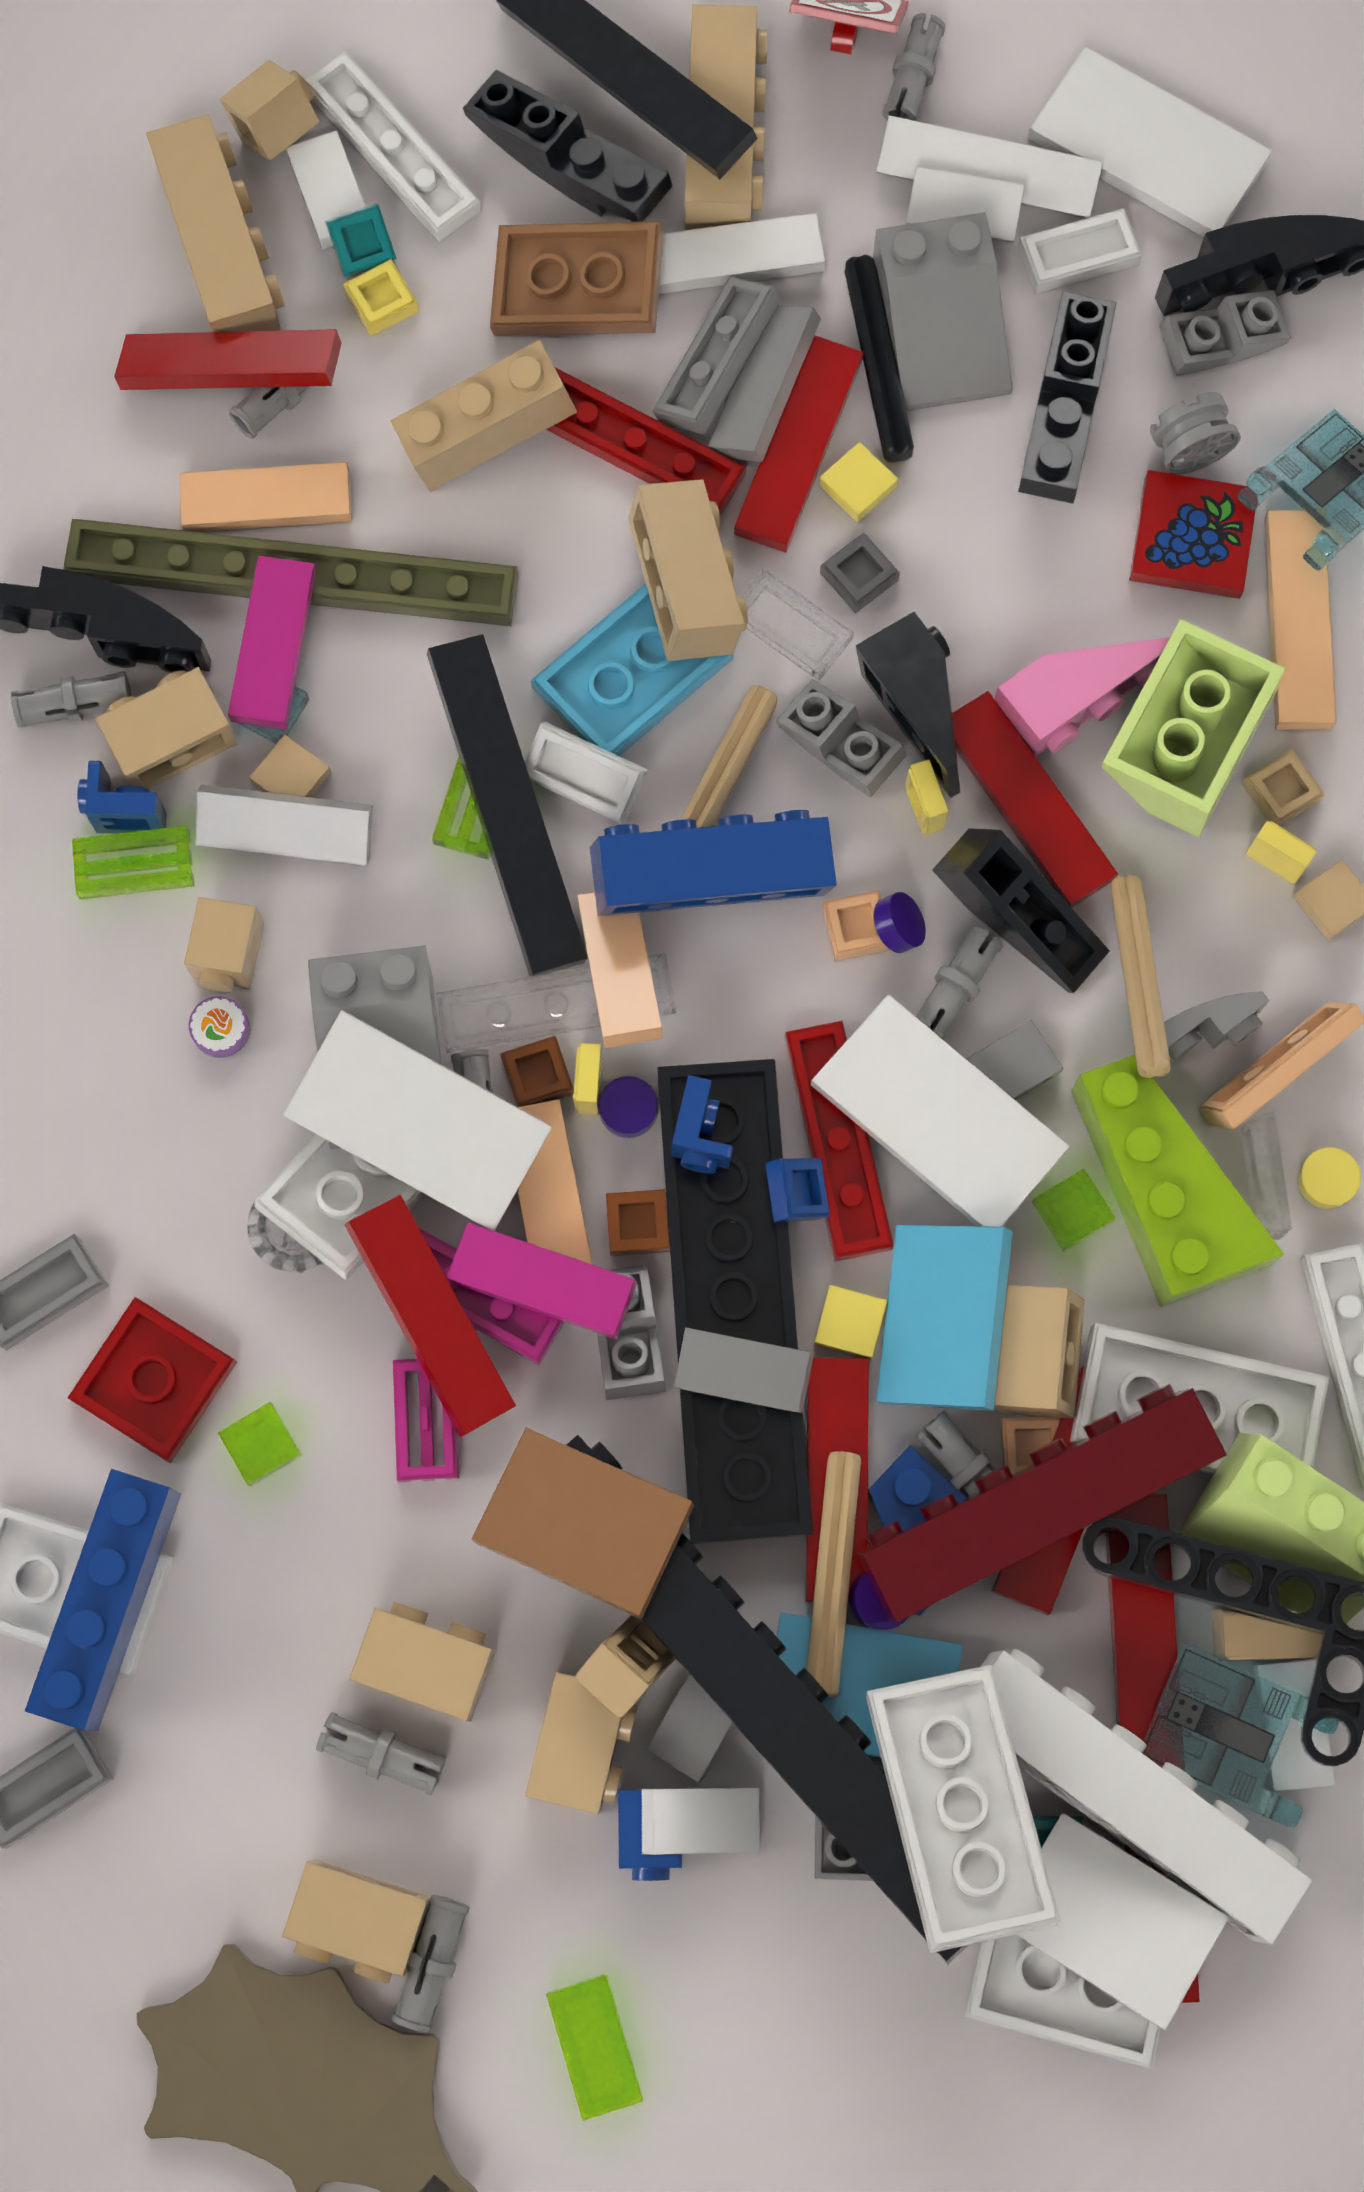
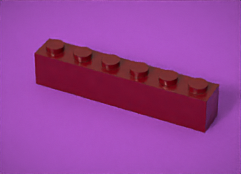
M1170 1384L1160 1387L1137 1399L1142 1410L1122 1420L1118 1413L1114 1411L1085 1425L1083 1428L1088 1436L1085 1439L1066 1447L1062 1438L1057 1439L1029 1454L1033 1465L1013 1475L1008 1465L1001 1467L974 1481L979 1492L957 1502L954 1494L950 1493L920 1508L924 1517L923 1520L903 1530L897 1520L866 1535L865 1539L869 1547L856 1553L888 1620L897 1623L1227 1456L1194 1389L1190 1388L1175 1393Z

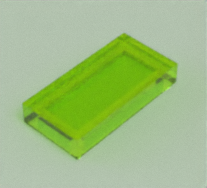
M607 1973L547 1992V2000L582 2121L643 2102L644 2098Z

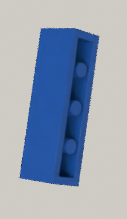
M790 810L775 814V821L754 823L752 815L741 814L720 818L718 820L719 826L697 828L696 820L682 819L663 823L661 825L662 831L640 833L639 825L623 824L605 828V836H598L589 847L597 915L607 916L824 896L837 886L828 817L810 818L808 810Z
M111 1468L24 1710L25 1712L83 1731L99 1730L182 1493L168 1486Z

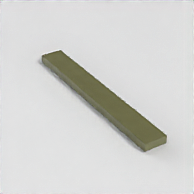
M73 518L71 521L63 570L78 572L115 584L250 598L258 556L315 564L317 572L310 605L511 626L518 580L517 566Z

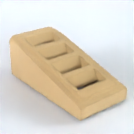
M1230 1609L1212 1611L1214 1658H1218V1661L1318 1658L1322 1634Z
M631 1615L600 1644L577 1672L576 1680L617 1717H622L668 1669L676 1658L640 1618Z

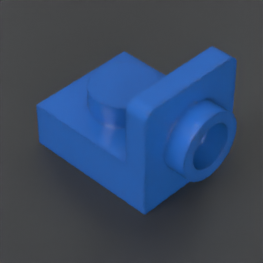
M102 761L88 762L87 779L79 780L77 800L79 812L87 816L96 833L165 834L166 811L156 792H150L147 788L135 785L120 786L116 788V792H111V778Z
M688 1075L672 1141L671 1156L682 1158L681 1166L701 1173L713 1174L716 1172L717 1167L729 1169L733 1146L700 1138L701 1133L712 1136L720 1101L709 1098L712 1080Z
M642 1789L618 1790L619 1869L632 1868V1880L634 1881L670 1880V1868H682V1854H642Z

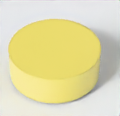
M1334 1147L1321 1148L1313 1152L1301 1164L1297 1176L1298 1187L1303 1197L1312 1205L1322 1209H1335L1346 1204L1355 1196L1360 1187L1361 1172L1355 1159L1346 1151Z

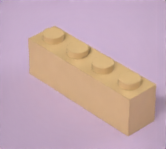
M692 4L689 80L751 126L758 139L720 180L687 155L685 230L751 222V210H762L763 176H752L753 161H763L765 127L754 126V112H765L766 78L755 77L756 63L766 64L767 29H757V6Z
M209 114L146 132L212 332L280 331L281 328L275 309L284 307L285 303L275 273L267 276L263 274L260 261L267 260L269 257L259 226L249 229L247 227L244 214L251 213L253 210L243 179L233 182L231 180L228 168L236 166L237 163L227 132L216 135Z

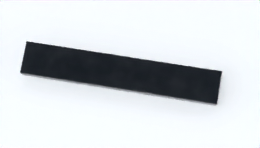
M496 0L504 13L719 180L758 139L751 126L587 1Z
M481 634L428 648V661L529 976L533 978L585 963L588 957L484 635Z

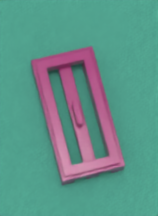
M418 1359L393 1360L397 1481L459 1479L457 1431L443 1405L445 1465L434 1466L432 1388ZM407 1372H418L421 1467H410Z

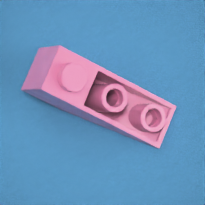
M1170 637L1043 655L997 688L994 700L1035 757H1038L1047 749H1050L1053 754L1058 753L1079 736L1080 731L1078 728L1093 717L1098 722L1105 720L1124 704L1125 698L1123 696L1138 685L1143 689Z

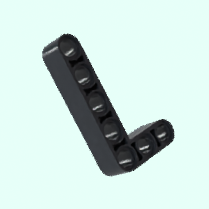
M1105 1517L1092 1523L1087 1528L1083 1537V1552L1089 1565L1097 1573L1105 1577L1322 1634V1641L1301 1727V1744L1309 1758L1322 1766L1335 1767L1347 1763L1356 1755L1364 1731V1631L1348 1627L1341 1616V1605L1349 1597H1364V1582L1120 1518ZM1109 1531L1121 1533L1129 1541L1127 1556L1116 1564H1106L1100 1561L1094 1553V1544L1097 1538ZM1168 1547H1177L1183 1550L1191 1561L1188 1573L1183 1578L1175 1581L1162 1578L1154 1568L1157 1554ZM1237 1563L1244 1566L1250 1572L1252 1586L1246 1594L1239 1597H1230L1219 1590L1215 1582V1576L1224 1565ZM1295 1579L1301 1580L1310 1586L1314 1594V1604L1307 1612L1301 1614L1291 1613L1281 1606L1278 1600V1589L1284 1582ZM1348 1657L1360 1666L1362 1683L1356 1691L1341 1693L1329 1684L1326 1672L1329 1662L1333 1659ZM1334 1719L1346 1728L1348 1744L1340 1755L1326 1756L1320 1753L1314 1746L1312 1731L1315 1724L1320 1720Z

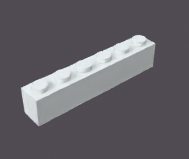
M1013 1649L1010 1655L1004 1650L990 1652L981 1667L992 1665L1019 1767L1171 1881L1229 1917L1227 1922L1249 1939L1272 1945L1313 1881L1296 1868L1300 1862L1299 1857L1271 1838H1267L1263 1844L1245 1830L1249 1821L1228 1804L1216 1800L1212 1806L1194 1792L1198 1783L1180 1768L1168 1762H1165L1161 1768L1142 1754L1147 1745L1135 1734L1117 1724L1110 1730L1091 1716L1096 1709L1095 1706L1081 1694L1066 1686L1063 1687L1061 1692L1056 1690L1040 1678L1045 1671L1044 1668L1025 1653L1017 1649Z

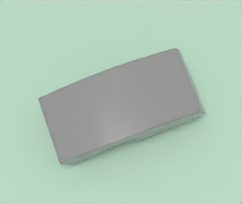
M1274 290L1225 296L1215 309L1167 315L1159 326L1176 375L1212 369L1248 359L1283 346L1291 339Z
M813 679L810 680L776 720L778 726L806 751L869 797L874 795L906 757L902 743L861 719L854 704Z
M1262 991L1240 993L1204 1002L1179 1013L1164 1022L1169 1055L1176 1061L1202 1041V1038L1197 1033L1198 1031L1213 1049L1227 1038L1234 1045H1237L1263 1024L1257 1016L1270 1000Z
M647 1264L609 1270L633 1278L638 1284L617 1340L597 1333L606 1400L665 1392V1380Z
M685 1327L674 1388L803 1413L814 1353Z
M689 1674L664 1716L647 1751L700 1783L706 1777L734 1723Z

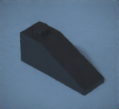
M913 611L855 645L861 676L923 761L930 760L937 780L950 798H952L961 791L945 659L950 656V649L941 632L935 626L927 629Z
M968 828L932 869L971 913L1068 993H1074L1110 952L1002 830Z

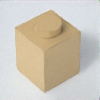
M271 60L266 61L219 99L241 141L269 161L273 160L319 123L309 102L314 97L313 92L305 79L297 71L292 70L289 73Z
M198 897L184 965L193 979L198 980L200 987L222 993L232 992L233 986L251 988L264 927V921L257 907Z

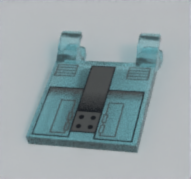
M1336 409L1332 410L1271 462L1255 470L1247 479V486L1237 495V498L1250 510H1255L1280 487L1325 529L1315 537L1312 543L1313 546L1303 555V559L1317 571L1324 568L1349 542L1364 530V435Z
M1183 1642L1142 1740L1147 1745L1142 1754L1161 1768L1165 1762L1175 1765L1190 1775L1198 1783L1197 1786L1286 1827L1295 1828L1302 1816L1303 1808L1289 1799L1264 1789L1263 1785L1290 1719L1292 1718L1303 1723L1308 1697ZM1323 1719L1315 1724L1314 1729L1326 1734H1333L1337 1730L1339 1722L1334 1719Z

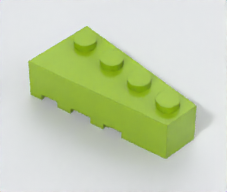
M1135 1054L1080 1074L1071 1089L1072 1095L1160 1307L1267 1268L1284 1255L1283 1251L1154 1078L1147 1079L1140 1076Z

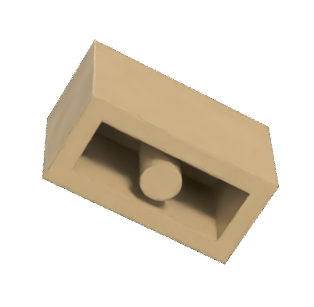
M199 667L189 672L177 671L171 673L157 684V688L137 698L133 696L121 698L112 703L106 709L105 714L95 718L128 783L147 789L238 744L225 715Z
M1007 1285L994 1409L1004 1414L1074 1418L1084 1298L1068 1288Z
M395 1601L390 1613L375 1608L349 1680L471 1722L496 1652L491 1648L482 1646L486 1634L451 1622L448 1633L425 1625L428 1613Z
M555 1671L525 1796L594 1814L600 1813L603 1802L614 1804L623 1767L612 1764L617 1740L630 1741L638 1705H634L624 1716L617 1717L576 1680V1676Z
M310 1860L306 1862L282 1937L297 1942L294 1953L318 1962L330 1963L332 1954L356 1961L354 1973L372 1980L389 1983L392 1974L403 1977L409 1971L410 1966L408 1963L412 1952L416 1949L431 1903L429 1902L431 1897L319 1860Z

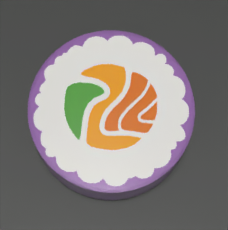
M215 996L203 1000L194 1008L189 1019V1033L196 1046L203 1053L216 1058H224L236 1054L244 1047L249 1038L250 1023L243 1008L236 1001L228 997Z

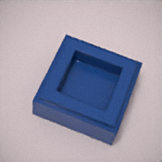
M821 1158L777 1159L765 1163L774 1222L810 1221L830 1217Z

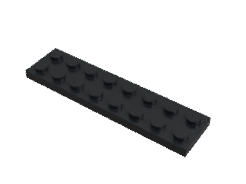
M775 1059L657 1067L678 1362L685 1327L798 1349L788 1221L774 1222L765 1166L766 1162L783 1159ZM688 1075L712 1080L709 1098L719 1100V1108L712 1136L701 1133L700 1138L733 1146L729 1169L717 1167L716 1172L713 1174L701 1173L681 1166L682 1158L671 1156L672 1141ZM680 1389L687 1499L691 1500L694 1504V1508L689 1516L690 1541L692 1544L812 1535L803 1413Z

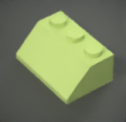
M1180 619L1103 760L1101 767L1147 813L1200 838L1275 697L1286 668Z
M1239 1433L1227 1452V1456L1222 1460L1178 1534L1364 1582V1502L1264 1435ZM1229 1563L1223 1566L1252 1586L1251 1574L1244 1566L1237 1563ZM1291 1579L1279 1587L1278 1600L1283 1607L1292 1613L1301 1614L1307 1612L1313 1606L1314 1594L1307 1583ZM1352 1596L1343 1601L1341 1616L1346 1624L1364 1608V1597Z

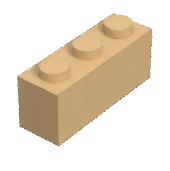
M539 339L390 421L414 469L431 492L577 413V410Z
M704 480L638 485L628 520L667 661L732 655L741 631H745L747 628L748 612L744 598L741 596L737 597L732 581L734 576L732 554L729 549H723L719 536V509L715 501H709Z

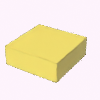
M392 259L343 283L346 296L371 337L419 312L416 299Z
M858 442L819 477V486L858 523L897 488L899 479L861 442Z
M930 760L910 765L904 787L921 833L924 832L926 836L944 830L949 811Z
M1267 820L1249 847L1246 855L1295 885L1317 851L1314 847L1276 823Z
M580 1043V1047H577L573 1100L578 1114H599L603 1060L601 1044Z
M829 1285L813 1345L872 1360L887 1300Z

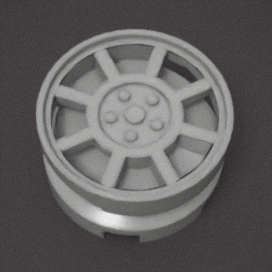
M1209 392L1199 394L1196 397L1198 403L1188 406L1185 405L1184 401H1181L1158 416L1161 422L1159 427L1157 424L1150 426V433L1156 446L1164 448V464L1170 474L1181 475L1200 470L1220 460L1238 445L1241 439L1240 433L1235 425L1228 423L1226 419L1228 407L1220 393Z

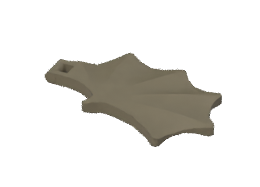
M225 1944L211 1972L201 1984L173 2003L147 2007L136 2013L137 2025L151 2044L158 2067L156 2098L153 2109L144 2126L145 2133L150 2139L182 2137L227 2143L264 2159L282 2170L291 2178L296 2192H317L323 2183L331 2182L364 2185L381 2192H421L433 2175L448 2186L445 2192H478L468 2180L459 2174L445 2148L434 2119L433 2085L440 2041L433 2034L404 2033L377 2022L355 2002L337 1968L329 1967L306 1975H280L252 1963L235 1944Z

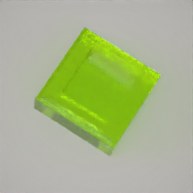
M1085 1169L1080 1170L1032 1200V1204L1063 1252L1111 1224L1116 1219Z
M271 1402L218 1432L248 1486L254 1485L302 1456L282 1418Z

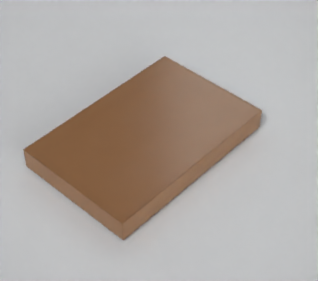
M660 221L499 225L490 329L494 336L656 333L664 232Z
M525 1427L471 1540L479 1546L642 1619L694 1508V1504L691 1500Z

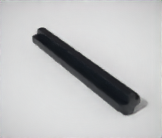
M866 254L859 257H851L845 263L844 272L860 348L864 352L863 362L883 457L890 463L906 461L913 455L914 444L875 262L870 255Z

